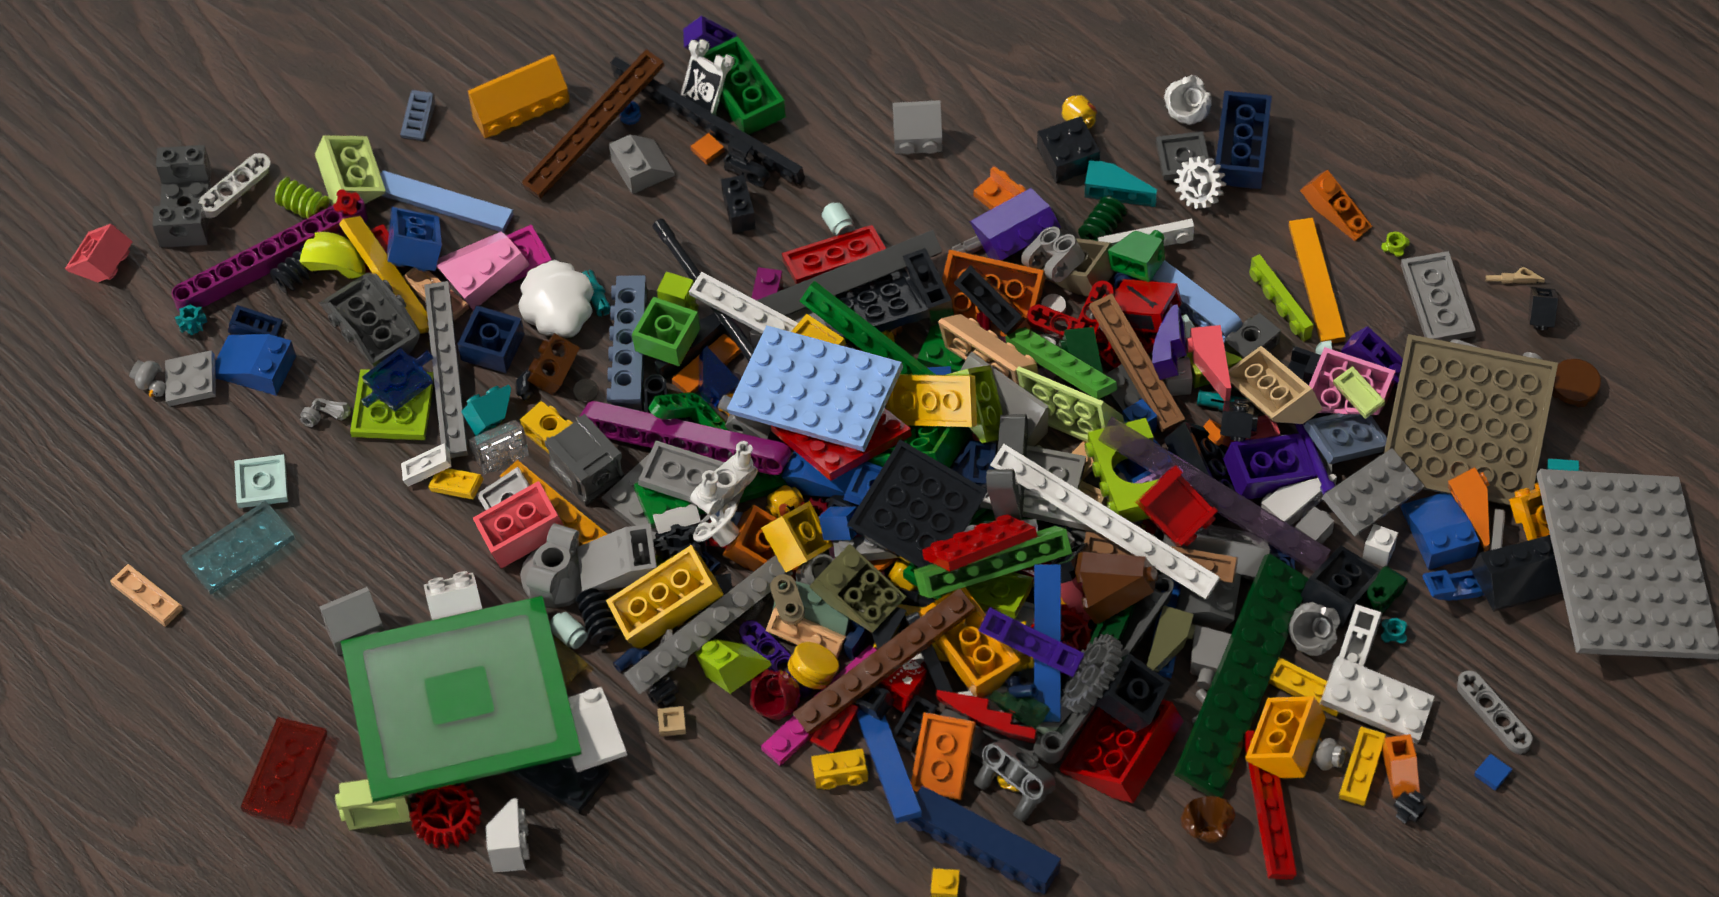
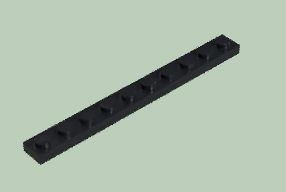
M616 56L610 62L613 76L616 79L631 66ZM654 78L640 92L649 95L655 103H663L668 106L669 110L674 114L683 115L692 125H700L705 128L706 132L713 137H720L727 145L733 137L752 145V149L747 157L752 160L754 158L757 159L770 171H777L786 181H794L799 185L804 181L805 175L802 166Z

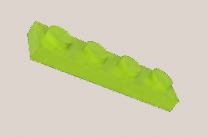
M1259 254L1251 258L1249 273L1253 281L1258 282L1263 289L1265 297L1273 301L1278 314L1281 317H1285L1293 334L1298 335L1303 342L1312 337L1313 323L1262 256Z

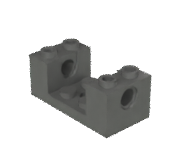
M205 145L157 148L156 169L161 181L160 206H154L153 229L159 247L208 245L209 218H206L202 203H199L200 198L210 190L211 164ZM182 202H191V204H187V206L179 207V205Z

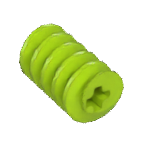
M290 177L284 178L277 186L275 192V202L277 205L284 206L285 209L292 210L293 213L299 214L303 218H309L327 209L330 204L328 196L322 197L320 192L314 193V189H307L306 185H299L298 181H291Z

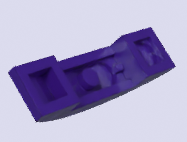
M989 608L978 630L1072 677L1084 653L992 608Z

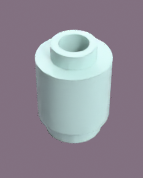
M830 203L824 208L822 218L833 235L838 236L854 231V222L841 203Z
M557 613L551 619L550 628L552 634L567 647L577 649L587 639L588 634L585 632V627L569 613Z

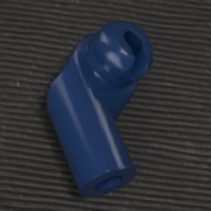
M630 648L613 662V666L621 673L628 666L637 664L650 652L646 649Z
M1018 675L1007 678L1008 686H1006V689L1013 698L1021 699L1037 696L1035 684H1021V679Z

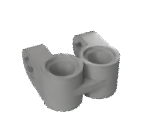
M1049 227L1044 229L1025 249L1021 261L1024 266L1040 269L1045 265V276L1055 282H1061L1084 261L1085 254L1073 235H1063L1057 227Z

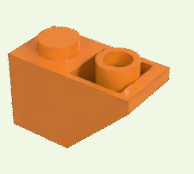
M1411 734L1386 737L1383 743L1382 755L1393 799L1398 798L1404 791L1410 794V792L1413 793L1416 790L1420 793L1417 757Z

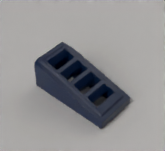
M236 305L229 323L228 333L234 335L270 334L278 336L283 320ZM250 321L254 322L253 327L249 326ZM259 323L264 324L262 330L258 329ZM269 325L274 326L271 333L267 332Z

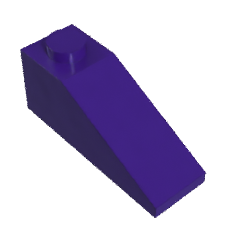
M1368 326L1354 333L1341 352L1395 370L1393 387L1397 389L1403 358Z

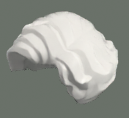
M1190 75L1182 80L1173 82L1166 89L1164 96L1168 113L1180 123L1195 124L1201 122L1209 115L1212 105L1211 94L1206 92L1203 81L1195 75Z

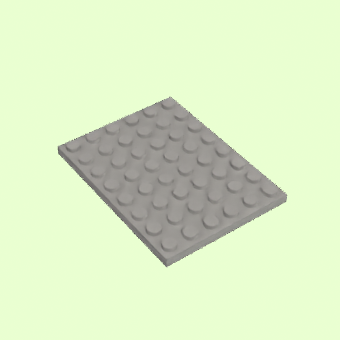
M1540 469L1536 475L1576 653L1719 659L1718 632L1679 477Z

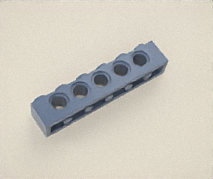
M616 276V285H612L611 296L612 300H615V306H611L610 309L611 320H614V326H610L609 331L613 347H609V361H612V367H608V382H611V388H607V403L642 411L645 354L635 351L632 333L647 309L646 276Z

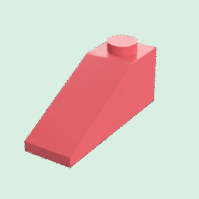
M1221 325L1191 328L1190 338H1186L1187 352H1192L1194 364L1222 399L1230 401L1231 383Z

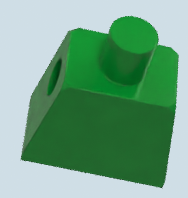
M1153 230L1150 234L1140 231L1131 232L1108 250L1111 270L1150 282L1165 260L1164 235L1158 230Z

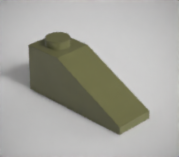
M1163 606L1147 662L1149 668L1159 673L1184 648L1186 640H1192L1196 626L1191 624L1194 614Z

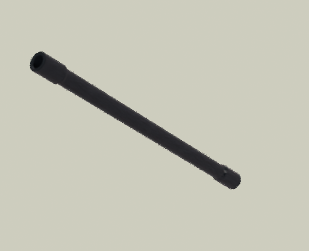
M663 218L656 220L652 228L661 241L669 248L688 277L693 279L695 283L700 275V271L678 242L667 222ZM710 306L749 362L755 351L752 344L732 317Z

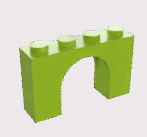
M1146 418L1088 432V443H1085L1087 457H1092L1093 459L1092 468L1095 477H1100L1101 494L1103 497L1108 498L1107 507L1131 523L1149 518L1135 501L1157 480L1145 483H1130L1119 478L1113 470L1118 463L1125 459L1153 452L1154 437Z

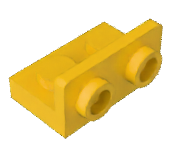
M863 749L811 756L816 789L823 788L829 790L839 785L849 784L855 786L868 781Z

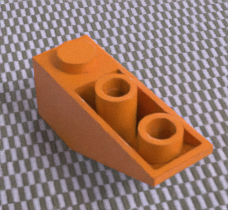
M1329 170L1317 175L1300 189V192L1317 212L1354 241L1372 227Z

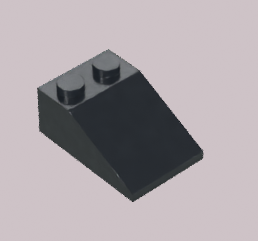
M1340 545L1309 577L1301 594L1303 598L1301 603L1313 602L1326 608H1334L1340 618L1338 626L1342 628L1352 617L1356 604L1361 605L1367 597V590L1381 569Z

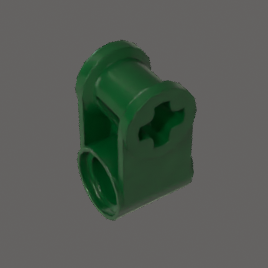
M1385 565L1367 590L1368 597L1365 600V607L1384 614L1393 601L1401 595L1407 585L1408 578Z

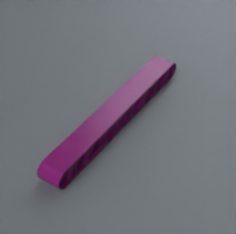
M360 198L357 202V212L354 215L336 212L333 206L177 284L171 293L177 311L180 313L179 309L189 304L196 308L200 306L203 308L269 274L272 268L278 269L279 263H285V259L292 257L293 252H300V247L308 239H313L316 232L346 235L339 225L344 218L361 216L366 223L368 215L363 199Z
M588 402L580 416L585 414L607 438L653 448L655 441H659L721 462H726L736 454V445L739 442L746 441L748 446L751 444L753 447L751 452L753 465L758 468V472L770 475H779L791 457L790 448L781 442L678 419L664 420L657 418L651 413L602 402Z

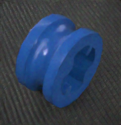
M632 101L619 115L620 120L627 125L637 123L641 116L640 107L636 102Z

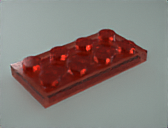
M277 717L241 804V811L292 824L327 737V730Z

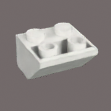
M467 571L455 573L453 578L443 580L442 577L429 580L428 584H424L432 620L482 609L473 573L468 574Z
M511 799L486 826L487 851L493 873L525 870V860L529 859L528 843H526L528 825L527 819L525 820L524 808H519L517 799Z

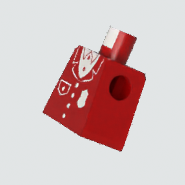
M921 654L915 656L878 684V686L890 691L894 698L893 706L903 713L915 694L918 695L925 684L927 670L924 668L926 664Z

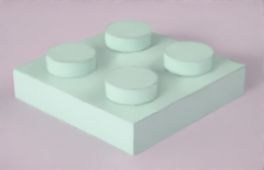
M284 454L234 461L238 508L288 502L286 459Z

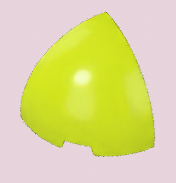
M316 232L315 237L308 239L304 244L300 263L310 271L337 269L347 278H359L366 273L363 258L351 241L341 235L330 232Z

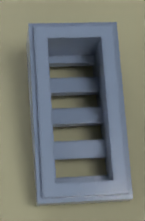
M411 91L400 134L401 138L424 141L436 105L433 93ZM409 127H417L420 130L409 129Z

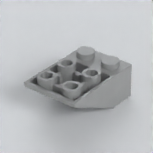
M651 524L624 527L577 547L582 591L591 588L598 589L599 591L624 588L657 567Z

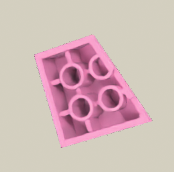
M501 231L438 258L436 267L474 311L476 306L484 303L530 264L513 242Z
M1324 347L1309 384L1322 407V410L1318 413L1360 414L1333 385V380L1352 366L1385 400L1386 405L1394 386L1395 370ZM1382 406L1372 415H1379L1384 406Z

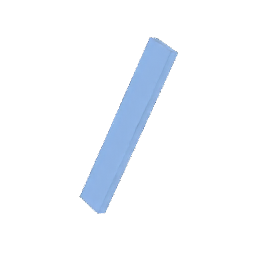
M382 170L380 174L386 190L382 196L492 230L502 231L503 233L513 216V210L387 171Z

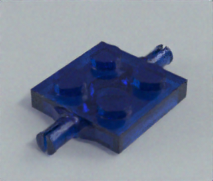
M400 348L362 376L364 383L372 390L369 395L361 399L364 406L369 408L377 400L385 402L395 412L433 383L432 378L424 371L422 366L433 359L431 353L426 351L416 359L406 354Z

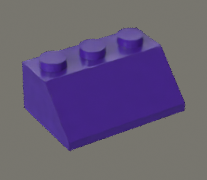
M1032 188L969 221L987 256L1000 261L1030 245L1044 229L1049 227L1061 228L1051 207Z

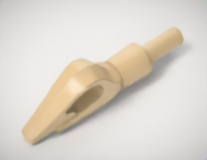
M1525 267L1520 268L1516 273L1486 275V281H1501L1502 284L1545 282L1544 278Z

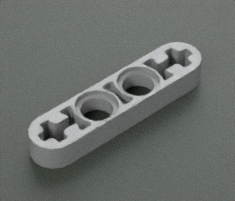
M1474 671L1462 672L1457 682L1458 692L1510 751L1515 754L1526 753L1532 743V735L1479 674ZM1465 680H1466L1468 683H1470V682L1473 681V682H1474L1473 687L1470 686V685L1465 686V685H1464ZM1481 698H1489L1493 705L1492 707L1484 708L1479 704V700ZM1498 717H1505L1509 720L1510 724L1506 727H1501L1495 720ZM1515 738L1519 740L1522 738L1525 739L1524 744H1522L1521 742H1518L1516 744Z

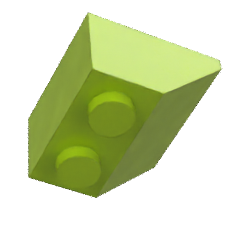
M714 639L705 643L701 649L695 652L706 677L728 693H732L771 666L769 660L747 645Z

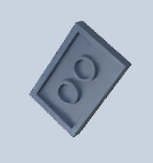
M1338 413L1308 420L1304 425L1305 430L1329 464L1385 451L1387 437L1371 415L1365 419L1361 414Z

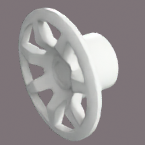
M727 502L720 509V516L718 517L716 514L712 516L706 515L696 527L693 539L701 542L712 537L721 547L731 543L740 532L739 528L731 521L737 510L736 502ZM709 518H711V520H712L711 523H708V522H706V521H707Z

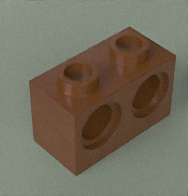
M555 333L549 340L544 339L538 349V352L541 353L539 359L535 358L528 369L531 374L527 381L554 395L561 387L580 347ZM553 350L557 351L560 354V357L556 356L553 353ZM543 369L547 370L550 373V376H547L543 372Z

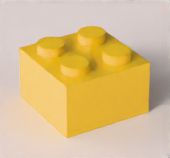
M810 501L761 527L766 540L771 545L785 573L834 546L831 540H823L820 520Z

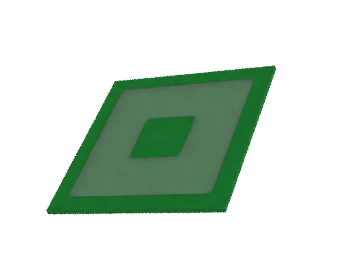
M543 596L340 641L372 802L582 755Z

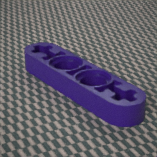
M751 620L741 625L739 630L741 642L771 662V666L767 669L778 672L779 664L788 663L791 655L758 622ZM747 631H755L759 642L756 643V639L752 635L747 636ZM764 646H772L775 652L771 655H764L761 653V649ZM799 686L800 698L809 696L813 691L812 688L807 686Z

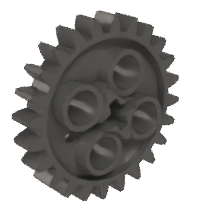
M1101 634L1099 639L1097 637L1094 639L1093 644L1088 643L1085 651L1082 649L1081 652L1084 655L1074 676L1067 675L1065 677L1067 682L1062 685L1064 690L1061 693L1063 697L1061 702L1064 707L1076 714L1078 712L1082 713L1084 709L1088 710L1091 704L1095 705L1098 697L1102 698L1103 691L1108 690L1110 681L1115 679L1113 674L1119 670L1117 665L1122 661L1119 657L1123 654L1121 650L1123 645L1120 644L1119 640L1109 634L1105 636Z

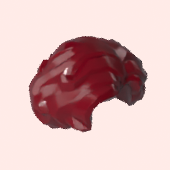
M766 669L755 676L750 684L752 688L750 697L751 707L761 716L780 720L785 716L791 715L800 703L799 685L786 671L780 670L775 672Z

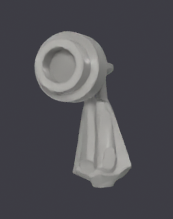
M317 398L312 402L311 407H305L302 410L300 421L308 427L317 425L321 419L319 411L326 412L337 420L342 421L350 415V406L346 402H334ZM320 402L326 404L325 408H324V407H321V403H320Z

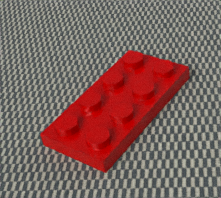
M873 225L781 254L783 262L795 284H799L884 250L886 247Z
M1001 515L996 518V521L976 525L975 529L971 531L959 532L948 540L933 542L930 547L922 550L925 560L941 568L953 571L1037 537L1036 527L1011 517V515Z

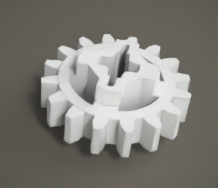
M1205 156L1191 157L1189 162L1181 163L1184 169L1176 171L1180 178L1174 179V182L1179 183L1180 187H1177L1175 190L1176 192H1182L1179 199L1187 200V206H1194L1195 209L1211 207V203L1219 202L1217 196L1224 194L1220 187L1226 186L1225 182H1221V178L1225 176V173L1218 172L1221 166L1220 164L1213 165L1214 159H1206Z

